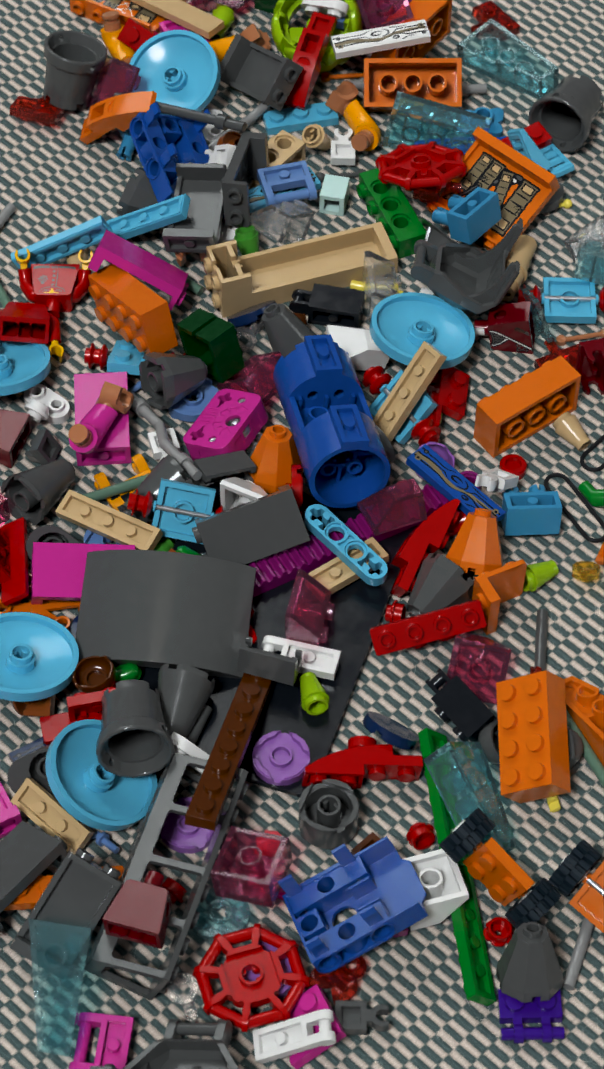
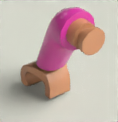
M105 381L100 396L93 408L84 416L79 424L73 425L69 430V443L72 449L81 454L94 452L118 416V412L126 414L129 411L134 400L133 394L121 386Z

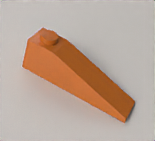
M574 676L565 678L566 709L604 766V695L599 693V688Z

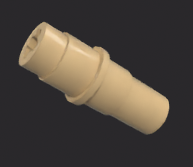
M520 235L507 256L505 269L510 263L518 261L520 263V272L501 301H511L521 284L528 277L531 259L537 249V242L531 236Z

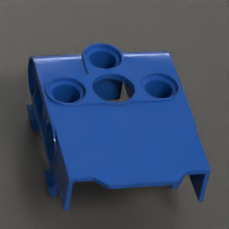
M154 102L149 106L150 109L146 113L139 112L131 120L129 132L159 203L174 198L177 182L176 164L208 163L209 155L204 153L209 147L202 133L207 123L176 116L161 115L158 103ZM205 109L204 113L210 114L209 110Z
M387 836L354 855L349 851L346 844L340 845L331 851L338 863L301 884H298L292 874L277 881L286 893L282 897L309 959L320 973L335 971L386 942L395 934L429 916L423 905L427 894L411 861L400 858L397 849ZM341 910H356L357 914L334 926V918Z

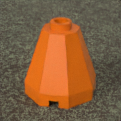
M277 424L265 429L250 457L256 465V472H249V475L253 478V483L269 494L279 491L278 487L291 483V464H301L293 434L287 427ZM303 469L302 472H297V474H301V477H303Z
M475 508V512L468 513L446 555V558L460 566L464 573L473 571L475 572L474 575H479L484 571H492L503 567L498 521L496 516L491 515L492 511L489 509Z

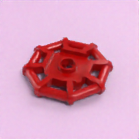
M430 141L428 144L408 146L399 144L397 149L386 155L378 156L375 162L379 169L378 179L382 183H391L411 192L413 189L445 188L446 184L457 177L465 176L468 170L463 161L464 153L460 149H450L437 145L436 141Z
M254 923V926L223 935L218 933L213 936V942L201 962L193 968V977L197 979L204 1003L203 1011L207 1015L212 1014L222 1020H230L232 1025L241 1029V1032H248L249 1029L277 1021L289 1020L291 1018L290 1013L303 991L310 986V978L306 976L298 952L299 944L295 940L290 941L261 927L259 923ZM252 940L251 944H247L237 948H233L231 946L234 944ZM260 940L278 949L275 952L271 950L268 952L260 945ZM221 952L224 953L226 960L223 965L221 963L220 967L213 966ZM288 958L292 973L283 972L281 960ZM249 970H252L254 974H260L255 981L244 979ZM210 979H219L222 991L214 995ZM283 984L292 986L283 1002H281L278 996ZM227 1000L231 1001L234 1006L242 1008V1015L223 1006V1004ZM270 1004L273 1008L269 1011L251 1015V1008Z

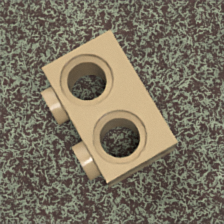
M281 130L276 136H272L268 140L269 167L305 160L306 143Z

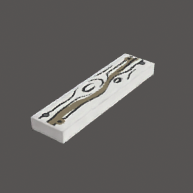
M425 19L330 36L336 59L431 42V35Z

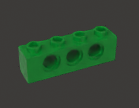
M378 168L359 173V184L356 185L357 194L360 199H364L367 211L370 216H374L376 223L382 222L398 259L415 254L414 244L418 240H424L426 230L401 188L391 183H382L378 179Z

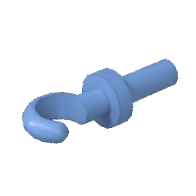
M96 831L91 839H96L97 845L100 847L106 846L114 854H117L120 850L118 846L109 840L110 835L106 832Z

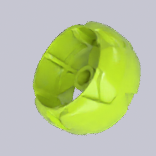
M278 0L273 10L274 14L271 20L273 40L280 55L290 60L293 59L304 28L291 27L290 20L302 9V0ZM341 0L349 5L343 24L345 31L334 29L332 36L362 31L363 20L356 0ZM331 39L320 63V73L331 71L338 64L343 65L351 58L336 59Z

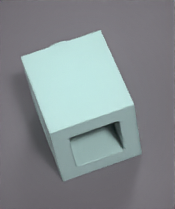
M325 174L319 195V213L344 216L350 192L349 177Z

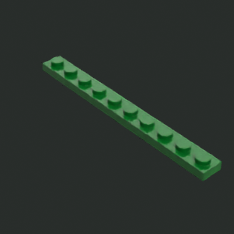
M425 728L418 735L430 795L429 801L434 817V828L439 845L462 821L447 738L443 734ZM467 853L457 864L469 893V899L451 914L454 927L453 933L456 938L459 955L458 961L461 966L467 1000L489 1006L496 1002V996L474 880L469 874L467 867L463 864V861L469 856Z

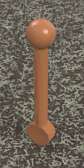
M604 328L600 332L569 337L558 335L556 343L559 346H564L566 342L596 337L604 338Z

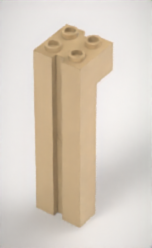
M382 222L238 256L237 241L231 240L207 246L206 258H203L204 268L207 275H204V283L206 289L212 291L213 306L215 309L219 308L222 318L271 300H275L277 304L292 301L294 290L312 291L314 283L345 288L350 286L352 280L369 282L397 275L398 256Z

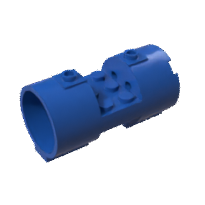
M331 334L305 336L304 342L295 345V350L286 357L282 355L276 363L273 372L274 384L314 498L320 503L333 508L358 506L374 498L386 486L391 472L390 463L348 352L340 348L338 343L333 342Z

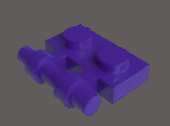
M498 990L499 1024H512V1028L500 1029L501 1041L513 1040L514 1044L524 1043V1040H541L542 1043H552V1040L565 1038L564 1027H552L551 1023H562L563 1013L560 990L550 1000L540 1001V997H532V1002L527 1003L514 999ZM522 1023H540V1027H523Z

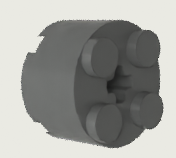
M324 779L322 783L316 785L312 783L304 789L299 799V829L304 840L318 848L333 850L353 839L358 829L359 802L349 785L336 779Z

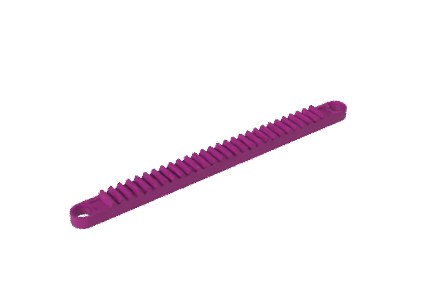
M473 471L460 473L475 484L477 473ZM426 484L422 490L417 488L413 494L406 493L404 498L397 497L394 502L389 500L385 506L378 505L374 511L369 509L365 515L360 513L356 519L348 518L344 524L363 542L372 536L377 542H380L420 524L431 513L448 503L449 500L433 486ZM333 531L328 535L334 541H339L344 537L339 531ZM310 535V541L270 555L267 558L259 559L258 562H251L248 566L256 568L253 597L308 574L337 556L316 536Z

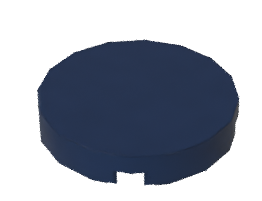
M271 300L254 305L229 316L227 320L236 328L251 324L262 318L265 308L270 304L276 303V301Z
M369 711L362 721L364 727L369 732L375 733L377 730L383 741L400 749L412 750L419 741L418 737L411 730L382 714Z

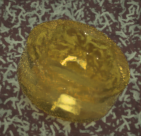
M589 561L576 562L572 565V577L582 582L597 580L600 577V566Z

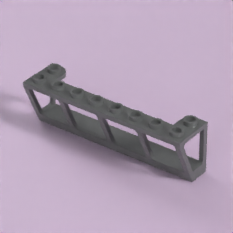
M179 753L173 754L171 761L164 768L120 878L123 880V884L129 879L141 882L148 864L198 875L181 919L169 916L167 926L177 928L167 957L158 969L114 958L112 953L118 937L107 935L102 922L84 967L85 971L150 1001L159 992L164 993L169 982H174L180 966L176 965L179 955H184L190 939L186 937L188 930L195 927L200 916V912L196 911L199 902H204L210 886L206 884L209 876L212 877L219 866L220 860L216 858L218 851H222L228 842L230 834L226 833L228 825H233L239 813V809L235 806L238 799H243L249 784L245 783L249 771L245 769H238L202 865L198 866L153 854V849L167 814L171 812L185 816L188 810L187 806L173 802L182 776L197 783L200 781L201 777L185 770L186 766L204 769L208 761ZM118 889V891L116 892V894H115V896L113 897L111 903H112L113 900L115 899V897H116V895L118 894V892L120 891V889ZM111 967L153 978L149 989H146L104 968Z

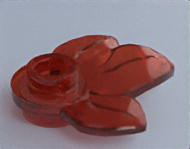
M359 956L330 973H320L314 968L309 975L310 987L317 984L324 989L331 988L334 1004L335 1000L348 1001L355 996L358 991V981L366 974V961L362 956ZM356 964V967L353 969H348L345 966Z

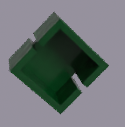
M199 308L176 324L184 352L188 356H196L205 362L208 369L207 376L223 384L245 367L243 350L237 338V329L231 322H227L215 314Z

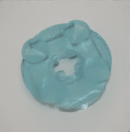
M225 883L218 884V887H211L204 902H199L196 911L200 912V916L192 930L201 939L212 943L213 936L218 933L223 935L247 928L250 922V908L245 894L235 886ZM221 908L225 909L226 917L220 919L214 917L212 911H220Z

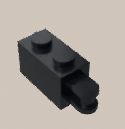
M314 283L312 291L300 289L293 291V300L289 304V309L294 313H305L308 315L309 324L360 327L364 312L365 291Z
M439 668L437 670L438 674L431 681L429 679L425 681L436 693L431 698L438 706L434 711L445 723L450 719L456 725L452 731L463 742L469 739L476 746L480 731L485 725L497 718L457 675L450 679ZM445 682H447V684L441 690H438Z

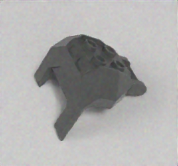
M520 218L505 237L487 252L469 244L445 243L441 246H436L426 240H418L414 244L415 262L411 266L410 274L414 279L426 284L437 297L451 306L461 309L468 317L484 314L487 310L499 305L519 275L520 263L518 261L512 262L505 269V261L509 251L523 232V220ZM425 260L430 262L429 266L425 264Z
M170 1019L167 1023L164 1038L150 1044L123 1069H239L228 1051L233 1031L232 1023L230 1020H219L218 1023L182 1022L181 1019ZM182 1035L214 1036L213 1040L181 1039ZM114 1064L90 1066V1069H117Z

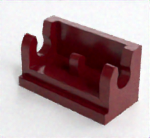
M604 338L579 342L575 370L581 375L580 385L583 392L587 395H590L589 384L597 385V390L600 394H604Z

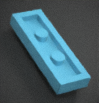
M326 102L306 105L305 110L289 107L283 108L281 111H266L262 115L267 136L278 134L281 130L286 132L304 130L305 127L312 124H318L321 127L339 125V117L337 112L325 105Z

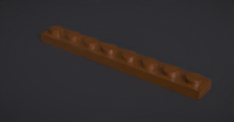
M247 673L243 674L185 814L186 825L215 831L274 682L273 680Z

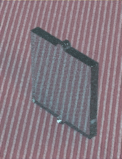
M527 288L522 289L525 301H531L535 330L548 343L552 342L553 339L540 301L534 296L533 292H530Z

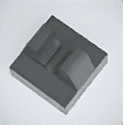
M47 429L38 430L35 438L30 441L31 447L29 451L25 452V455L31 462L43 465L55 461L61 446Z

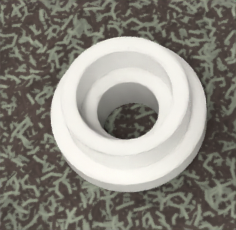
M31 399L29 404H25L24 408L30 414V419L38 423L41 420H48L50 409L46 405L35 399Z

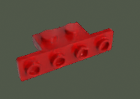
M454 367L438 370L427 387V394L438 404L427 417L433 420V426L439 427L441 413L457 421L465 416L470 375Z
M24 517L5 524L0 528L1 602L4 606L18 602L29 595L28 553L26 551L27 521Z
M476 599L370 628V635L377 656L410 647L411 649L420 648L436 640L447 641L454 638L455 635L485 628L487 623L481 601Z
M107 687L102 691L91 693L80 692L66 697L68 712L40 718L44 744H51L53 739L71 723L85 719L102 720L101 699L107 689L110 693L116 687Z

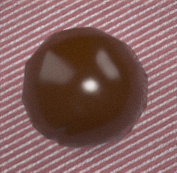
M106 655L101 657L90 656L83 658L76 665L72 679L80 692L102 691L107 687H114L116 669Z

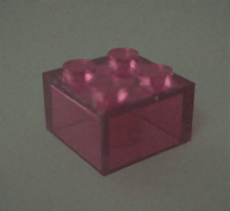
M231 826L211 871L215 896L273 908L281 889L277 881L286 877L293 861L289 837Z

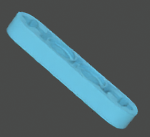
M313 504L306 509L304 516L306 528L356 575L371 586H379L386 581L388 572L386 562L328 508L321 504ZM314 515L316 518L322 516V522L319 519L313 521L312 516ZM333 531H339L344 537L339 541H334L328 535ZM351 549H359L363 556L354 559L348 555V552ZM370 568H371L373 571H376V570L379 569V570H380V574H379V575H378L377 573L370 574Z

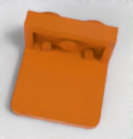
M523 559L516 562H508L503 567L492 571H484L474 578L472 600L479 599L481 601L487 626L482 629L486 635L496 632L500 603L520 596L523 593L527 564Z

